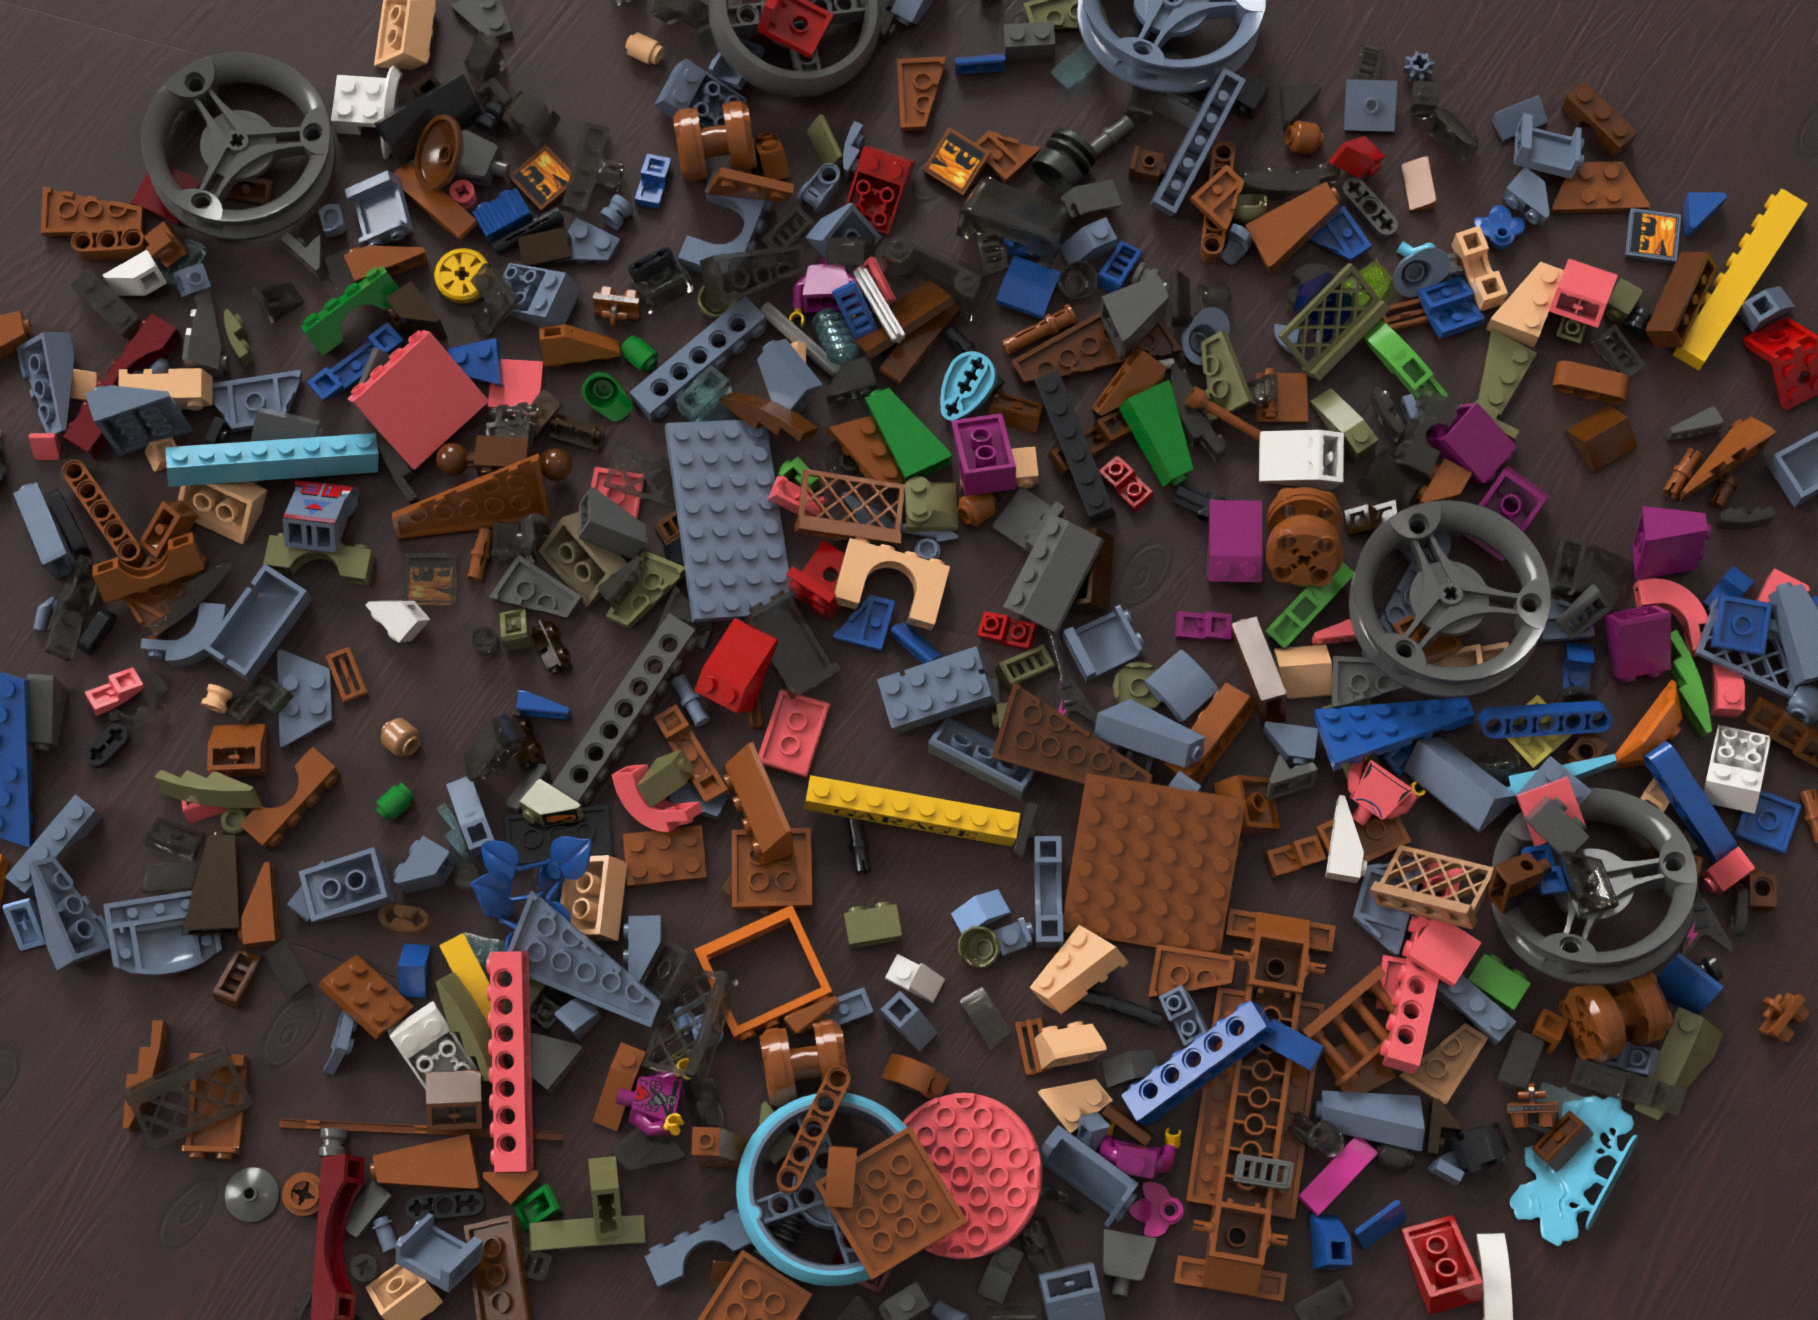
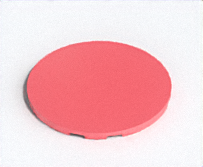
M954 1093L937 1097L924 1103L908 1115L903 1123L906 1127L911 1126L968 1221L967 1224L924 1250L946 1258L972 1259L991 1254L1009 1244L1030 1221L1038 1204L1042 1188L1043 1175L1039 1148L1025 1122L1013 1110L1001 1102L974 1093Z

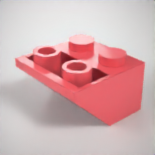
M1568 259L1549 311L1598 328L1618 275Z

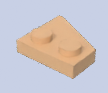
M1096 1079L1042 1089L1038 1092L1044 1103L1070 1134L1078 1129L1081 1115L1093 1112L1099 1113L1113 1101Z

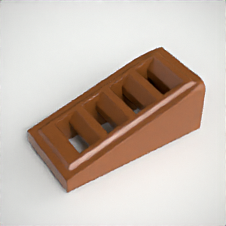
M836 996L830 997L784 1017V1022L795 1037L800 1038L813 1027L812 1023L820 1022L839 1007V999Z

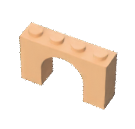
M850 538L834 592L837 605L857 610L866 578L872 572L881 568L897 569L909 578L914 590L907 624L932 631L950 566L945 565L939 559L932 558L926 560L920 558V555L914 552L907 551L901 553L895 551V548L889 545L881 544L876 546L870 544V541L864 538Z

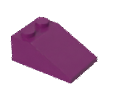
M1002 414L951 420L965 496L1016 489V465Z
M1508 466L1502 471L1479 506L1502 515L1524 533L1551 495ZM1463 534L1500 561H1504L1505 558L1487 543Z
M1209 500L1207 578L1209 581L1262 582V501Z

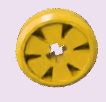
M460 248L446 253L439 260L435 268L434 277L439 292L447 300L454 303L467 304L478 300L487 292L491 283V271L486 259L472 249ZM465 271L469 277H465V280L461 281L457 275H461V272Z

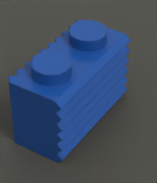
M516 188L512 191L504 190L495 200H491L490 203L483 202L479 204L472 212L478 222V227L489 244H491L490 240H494L532 220V214Z

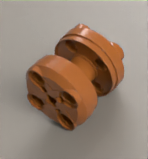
M740 100L722 104L725 125L705 128L700 127L697 108L679 109L673 115L682 178L689 182L708 179L705 158L730 155L732 170L751 174L757 168L748 105Z
M1310 487L1281 489L1267 511L1266 526L1269 538L1266 545V561L1272 572V577L1277 582L1288 583L1294 586H1326L1332 581L1333 576L1338 572L1343 561V544L1340 538L1343 517L1337 498L1331 492Z
M1653 971L1631 981L1607 985L1606 989L1601 985H1578L1571 988L1567 993L1566 999L1559 1004L1562 1017L1569 1020L1566 1027L1574 1043L1575 1050L1582 1060L1591 1059L1598 1063L1610 1060L1623 1052L1626 1040L1635 1046L1653 1044L1662 1040L1667 1029L1673 1026L1672 1014L1667 1007L1665 997Z
M833 1019L812 1023L815 1045L789 1049L786 1028L766 1029L759 1036L770 1104L780 1108L796 1100L795 1081L820 1077L822 1084L827 1072L832 1067L841 1066L848 1070L840 1023ZM834 1074L830 1078L831 1084L836 1087H841L846 1082L841 1074ZM849 1084V1088L846 1093L851 1091V1084Z

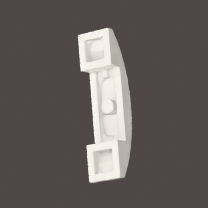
M1505 1233L1477 1234L1478 1262H1480L1481 1279L1483 1281L1484 1318L1482 1319L1513 1320L1511 1277Z

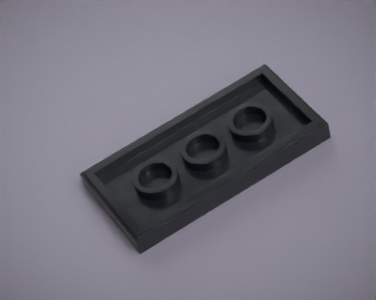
M610 805L582 807L584 817L581 821L543 827L537 822L534 824L530 823L523 817L522 813L504 815L505 841L519 852L520 861L517 865L520 866L542 862L548 858L552 859L550 854L551 844L561 836L591 839V856L609 855L614 857Z

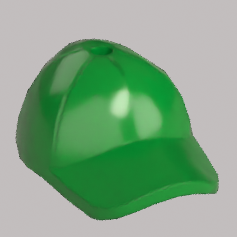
M593 373L588 376L582 385V397L586 403L609 420H622L631 412L633 404L620 383L608 373Z

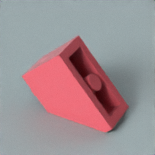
M1712 664L1711 716L1738 718L1745 710V683L1743 677L1721 666Z
M1738 846L1707 869L1701 876L1704 878L1703 883L1711 893L1714 892L1718 897L1744 879L1755 867Z

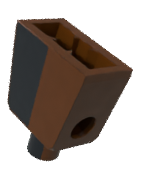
M1524 853L1494 865L1486 896L1503 915L1539 892L1543 877L1552 872L1551 865L1544 858L1536 861L1530 853Z

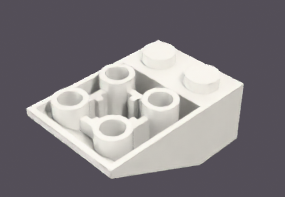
M1325 430L1261 431L1259 482L1332 491L1343 483L1344 433Z
M1718 725L1704 787V794L1711 804L1755 814L1771 739L1769 735Z
M434 1001L388 1030L391 1040L425 1090L426 1072L478 1070L471 1057L466 1056L464 1047L454 1032L450 1033L448 1023Z

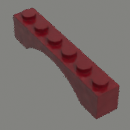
M151 313L148 319H144L141 322L138 333L126 343L120 358L111 364L109 373L104 380L97 383L96 387L119 386L120 369H127L129 374H133L134 371H140L159 358H168L182 338L177 328ZM85 401L80 408L79 415L67 425L63 437L69 445L95 460L108 440L95 424L88 401Z
M349 1154L322 1157L311 1320H354L356 1295L346 1273L344 1237L350 1210L363 1186L365 1158Z

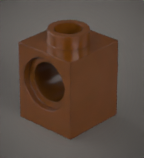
M1583 733L1563 759L1567 761V764L1588 760L1579 755L1578 749L1587 750L1590 754L1589 759L1598 758L1608 744L1594 733Z
M1756 870L1743 879L1744 911L1771 912L1777 907V875H1768V871ZM1755 885H1761L1765 889V896H1760L1756 893Z

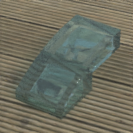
M1083 42L1070 56L1067 55L1053 69L1051 75L1070 90L1084 79L1099 62L1093 57Z
M443 803L436 810L451 827V830L444 836L459 855L466 860L469 855L462 829L448 806Z

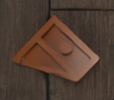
M990 130L975 142L992 154L986 165L1005 184L1032 161L1040 151V148L1036 145L1031 147L1019 143L1017 139L1003 137L1001 134Z
M1226 164L1191 196L1190 202L1220 230L1226 233L1245 181Z

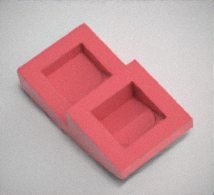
M133 667L108 676V684L85 692V699L95 716L123 704L144 688Z

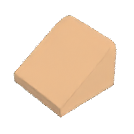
M73 369L70 398L87 401L85 394L92 392L97 383L102 380L99 374Z
M173 437L149 442L146 447L145 454L154 472L167 467L165 447H177Z

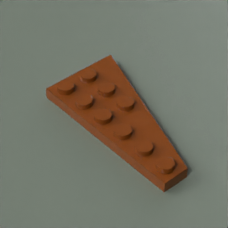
M539 453L392 512L396 539L550 521V511Z

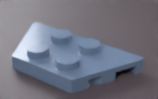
M301 370L213 383V403L233 432L253 429L256 411L259 407L289 414L303 375Z
M278 649L280 748L286 749L290 747L289 744L302 737L306 738L313 734L316 729L323 728L333 722L332 672L327 667Z
M1411 859L1401 861L1400 865L1402 867L1416 860ZM1390 862L1387 864L1367 865L1352 918L1390 953L1398 956L1410 913L1376 904L1370 889L1374 881L1380 882ZM1418 867L1405 873L1407 880L1421 875V870ZM1402 875L1391 879L1389 885L1395 886L1405 881ZM1418 884L1412 886L1411 889L1416 891Z

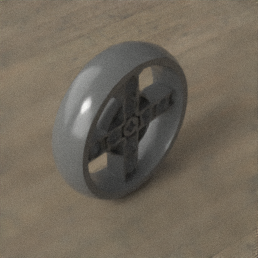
M709 0L708 2L711 33L724 60L748 83L768 93L784 97H812L843 86L853 79L867 64L877 46L880 35V0H808L834 14L823 37L827 34L830 25L862 21L860 37L854 49L843 60L830 67L821 69L817 48L811 59L808 58L810 62H804L800 57L806 56L767 36L777 46L789 50L793 71L785 70L759 59L738 38V36L762 34L757 31L767 0L727 6L728 0ZM839 5L846 6L848 10L841 9ZM747 17L752 22H745L741 18ZM801 20L793 22L794 27L799 30L806 28V24Z

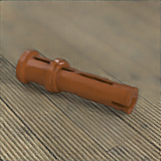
M1066 304L1064 309L1052 315L1048 313L1043 317L1044 320L1002 340L1001 342L1006 353L1011 355L1050 334L1057 335L1060 330L1067 326L1078 324L1071 306Z

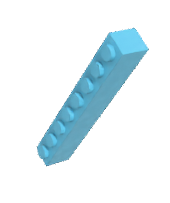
M376 433L165 447L168 487L378 472Z

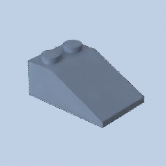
M375 847L299 871L311 922L313 923L372 911L396 903L383 853Z

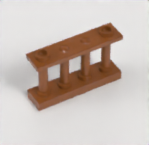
M1380 966L1376 967L1300 1032L1325 1047L1323 1052L1343 1074L1334 1082L1337 1087L1344 1082L1350 1085L1361 1075L1358 1070L1380 1052L1383 1040H1388L1389 1033L1362 1003L1363 999L1360 996L1366 990L1369 994L1373 993L1388 1012L1392 1015L1394 1014L1395 1006L1391 1005L1392 998L1381 987L1382 983L1379 979L1386 973ZM1346 1007H1349L1350 1010L1354 1009L1381 1041L1372 1051L1367 1048L1344 1021V1015L1341 1012ZM1327 1023L1335 1026L1362 1057L1352 1068L1323 1035L1325 1032L1322 1028Z

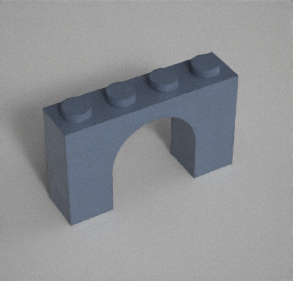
M714 169L705 189L706 201L737 212L745 222L744 228L735 240L726 244H712L686 236L678 256V261L681 268L711 278H724L737 286L739 278L743 279L746 274L747 264L745 263L748 256L752 257L756 248L755 238L757 234L761 235L765 225L763 218L766 212L769 213L771 211L773 202L708 195V185L718 172V170Z

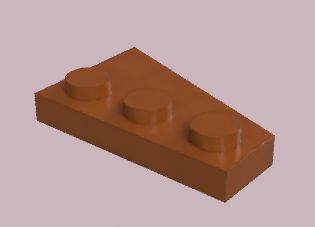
M1157 944L1148 997H1159L1180 985H1184L1187 992L1232 985L1234 983L1237 961H1233V956Z

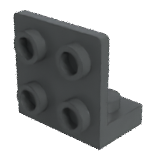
M1021 487L995 521L993 529L1030 553L1049 515L1053 514L1063 518L1065 506L1057 501L1053 506H1050L1024 487Z

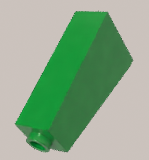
M1167 380L1128 398L1119 407L1120 412L1163 488L1170 484L1176 487L1187 480L1186 475L1193 470L1172 385Z
M889 388L885 390L877 389L865 398L866 408L870 416L872 415L904 479V483L912 477H925L952 464L950 451Z

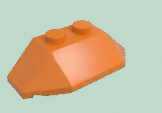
M1671 679L1615 753L1617 766L1609 769L1646 765L1643 756L1667 739L1672 741L1681 730L1677 725L1683 717L1675 681Z

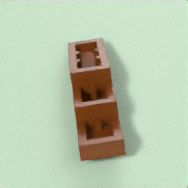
M406 163L393 173L400 178L403 192L410 201L424 210L430 219L461 240L478 224L473 216L442 189L429 190L422 187L416 178L415 168L410 164Z
M152 1020L151 1047H140L138 1074H127L123 1129L129 1132H135L148 1108L159 1080L169 1031V1024L163 1020Z

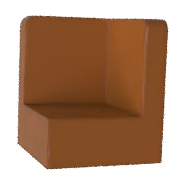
M1543 1008L1534 1022L1532 1034L1550 1042L1546 1053L1551 1055L1560 1042L1569 1020Z

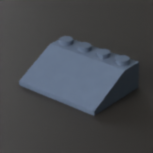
M109 385L95 387L92 392L85 394L95 424L119 456L147 447L149 442L169 437L174 438L192 431L189 422L168 391Z

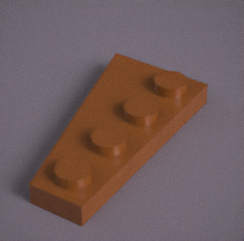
M43 186L41 234L43 237L73 236L76 232L82 230L130 227L138 228L142 233L144 232V209L141 206L112 200L108 202L99 200L98 197H84L75 195L74 192L64 190L60 192Z

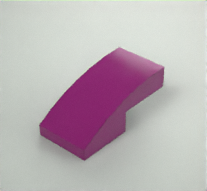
M1178 611L1175 621V639L1230 641L1232 614L1210 611L1204 614Z

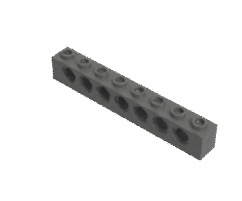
M669 613L563 767L551 785L552 787L572 798L581 806L583 803L587 805L595 793L593 789L598 782L602 783L609 773L608 767L613 760L617 761L624 751L622 746L628 738L632 739L639 729L637 724L643 716L647 717L654 707L652 702L656 696H661L665 692L669 684L667 680L672 673L676 674L683 664V660H681L687 651L691 652L696 646L698 634L695 629ZM671 641L678 643L675 651H665L667 643ZM655 663L663 664V669L658 674L650 673V668ZM644 684L648 686L646 694L642 696L635 694V690L639 685ZM624 707H633L631 716L627 718L621 717V710ZM610 728L618 729V735L614 739L606 738V732ZM595 750H603L604 754L601 760H591V754ZM580 772H588L589 776L586 782H576V777Z

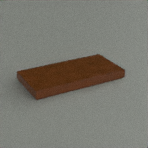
M928 280L889 306L903 329L905 336H907L952 306L954 301L948 293ZM874 316L878 327L876 331L858 339L854 338L852 332L847 334L849 341L870 359L896 343L891 341L877 316Z
M509 1215L465 1225L466 1243L474 1236L483 1240L482 1261L470 1271L477 1320H532L517 1215Z

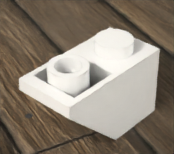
M147 250L103 274L115 295L145 296L167 283Z
M371 601L366 604V607L371 611V616L388 630L389 637L398 643L412 641L431 620L415 601Z

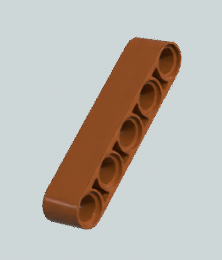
M1219 141L1214 145L1208 181L1226 164L1233 170L1235 148L1229 141ZM1220 153H1224L1228 156V158L1222 159L1217 155ZM1204 215L1200 257L1205 263L1214 264L1222 257L1225 233L1219 228L1209 226L1212 221ZM1215 246L1218 250L1211 252L1206 247Z
M79 460L68 461L62 468V474L96 525L124 563L132 567H141L146 561V554L85 465ZM82 471L78 478L72 479L75 472ZM95 490L93 497L86 498V494L89 491ZM109 510V514L106 517L99 518L101 512ZM123 530L120 537L113 538L116 531ZM137 550L134 557L126 558L128 552Z
M834 1066L827 1072L778 1172L777 1187L783 1194L791 1195L800 1189L839 1109L851 1079L850 1073L844 1067ZM841 1074L846 1082L843 1086L836 1087L830 1082L831 1076ZM822 1099H829L834 1107L829 1112H824L819 1109L818 1102ZM817 1124L822 1132L817 1137H811L806 1133L808 1125ZM802 1148L808 1151L809 1158L807 1161L798 1162L795 1160L793 1154L797 1149ZM785 1174H793L797 1178V1183L795 1186L788 1188L782 1184L781 1178Z

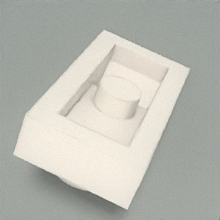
M899 954L895 957L885 977L886 980L931 1003L934 1002L945 981V978L925 964L920 963L918 965Z

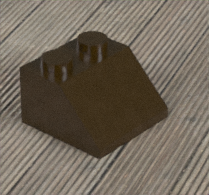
M411 281L386 298L389 305L386 310L392 317L390 318L399 331L403 329L408 336H411L417 331L422 332L425 330L431 332L437 340H445L447 338L440 318Z

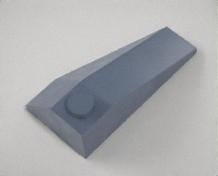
M42 332L16 348L23 378L29 379L32 387L29 393L32 398H36L38 401V414L46 433H54L57 436L66 431L74 365V345L71 341L70 332Z
M51 856L31 862L29 866L46 946L56 970L79 964L110 950L106 921L101 915L97 917L89 907L90 901L85 895L82 897L74 888L73 880L56 858Z

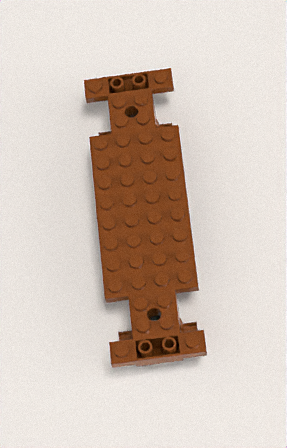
M1230 908L1225 936L1251 940L1250 952L1234 949L1232 957L1233 961L1248 963L1244 991L1224 987L1217 988L1211 1029L1214 1028V1024L1218 1020L1233 1014L1240 1004L1251 1000L1262 1007L1270 1022L1272 1019H1275L1300 1033L1319 1017L1325 1008V1004L1301 1001L1304 979L1307 974L1313 973L1324 976L1326 964L1310 962L1308 951L1331 954L1336 926L1310 922V920ZM1272 963L1280 965L1282 974H1271L1268 965ZM1244 1025L1239 1027L1238 1035L1243 1033ZM1223 1041L1217 1044L1216 1051L1221 1049ZM1261 1044L1202 1087L1186 1202L1213 1206L1210 1222L1194 1219L1192 1231L1209 1233L1205 1260L1181 1255L1177 1256L1173 1284L1277 1302L1284 1301L1287 1274L1262 1270L1265 1262L1266 1250L1270 1244L1287 1246L1288 1235L1271 1233V1216L1295 1220L1316 1065L1313 1071ZM1237 1154L1294 1162L1290 1190L1286 1192L1233 1182ZM1245 1162L1243 1177H1248L1250 1162ZM1256 1164L1255 1179L1260 1177V1164ZM1267 1166L1265 1180H1271L1273 1167ZM1282 1168L1278 1169L1277 1182H1282L1284 1171ZM1232 1230L1242 1232L1244 1236L1243 1243L1234 1244L1229 1238L1230 1232Z

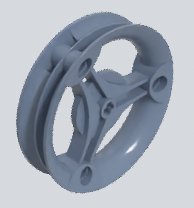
M1078 0L1077 20L1082 39L1088 50L1105 69L1119 79L1142 89L1155 92L1189 93L1210 88L1223 68L1236 73L1248 61L1258 40L1266 0H1134L1135 14L1143 25L1142 32L1138 38H1119L1107 24L1101 11L1100 0ZM1233 18L1239 27L1236 34L1224 46L1198 58L1166 59L1160 50L1171 37L1191 34L1199 29L1205 20ZM1151 31L1158 34L1154 44L1147 41Z

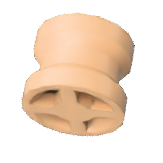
M209 684L207 687V697L202 699L201 705L215 712L225 714L227 710L226 703L232 698L233 693L223 687Z

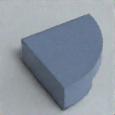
M1274 324L1273 332L1275 339L1286 352L1291 353L1277 336L1286 325ZM1295 329L1288 336L1292 343H1297L1299 329Z

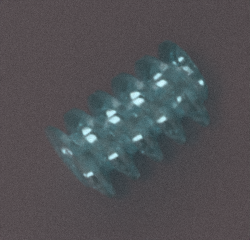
M831 308L824 309L815 315L812 325L830 362L841 364L853 359L858 354L859 348L855 344V339L848 329L844 316L841 313H836V310Z

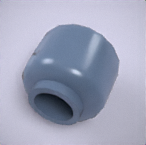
M1812 685L1796 687L1793 696L1789 698L1786 704V711L1806 724L1817 721L1818 688Z

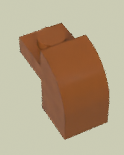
M164 221L144 236L149 244L146 247L147 251L152 257L160 260L166 269H169L188 254V249L172 225Z
M893 1053L881 1077L900 1089L913 1091L928 1100L942 1097L949 1078L936 1072V1069L912 1058Z

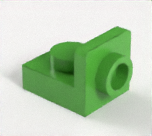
M797 456L793 461H786L780 467L778 474L780 477L784 476L788 480L793 477L801 487L803 470L809 468ZM809 476L808 486L812 492L819 487V480L817 477Z

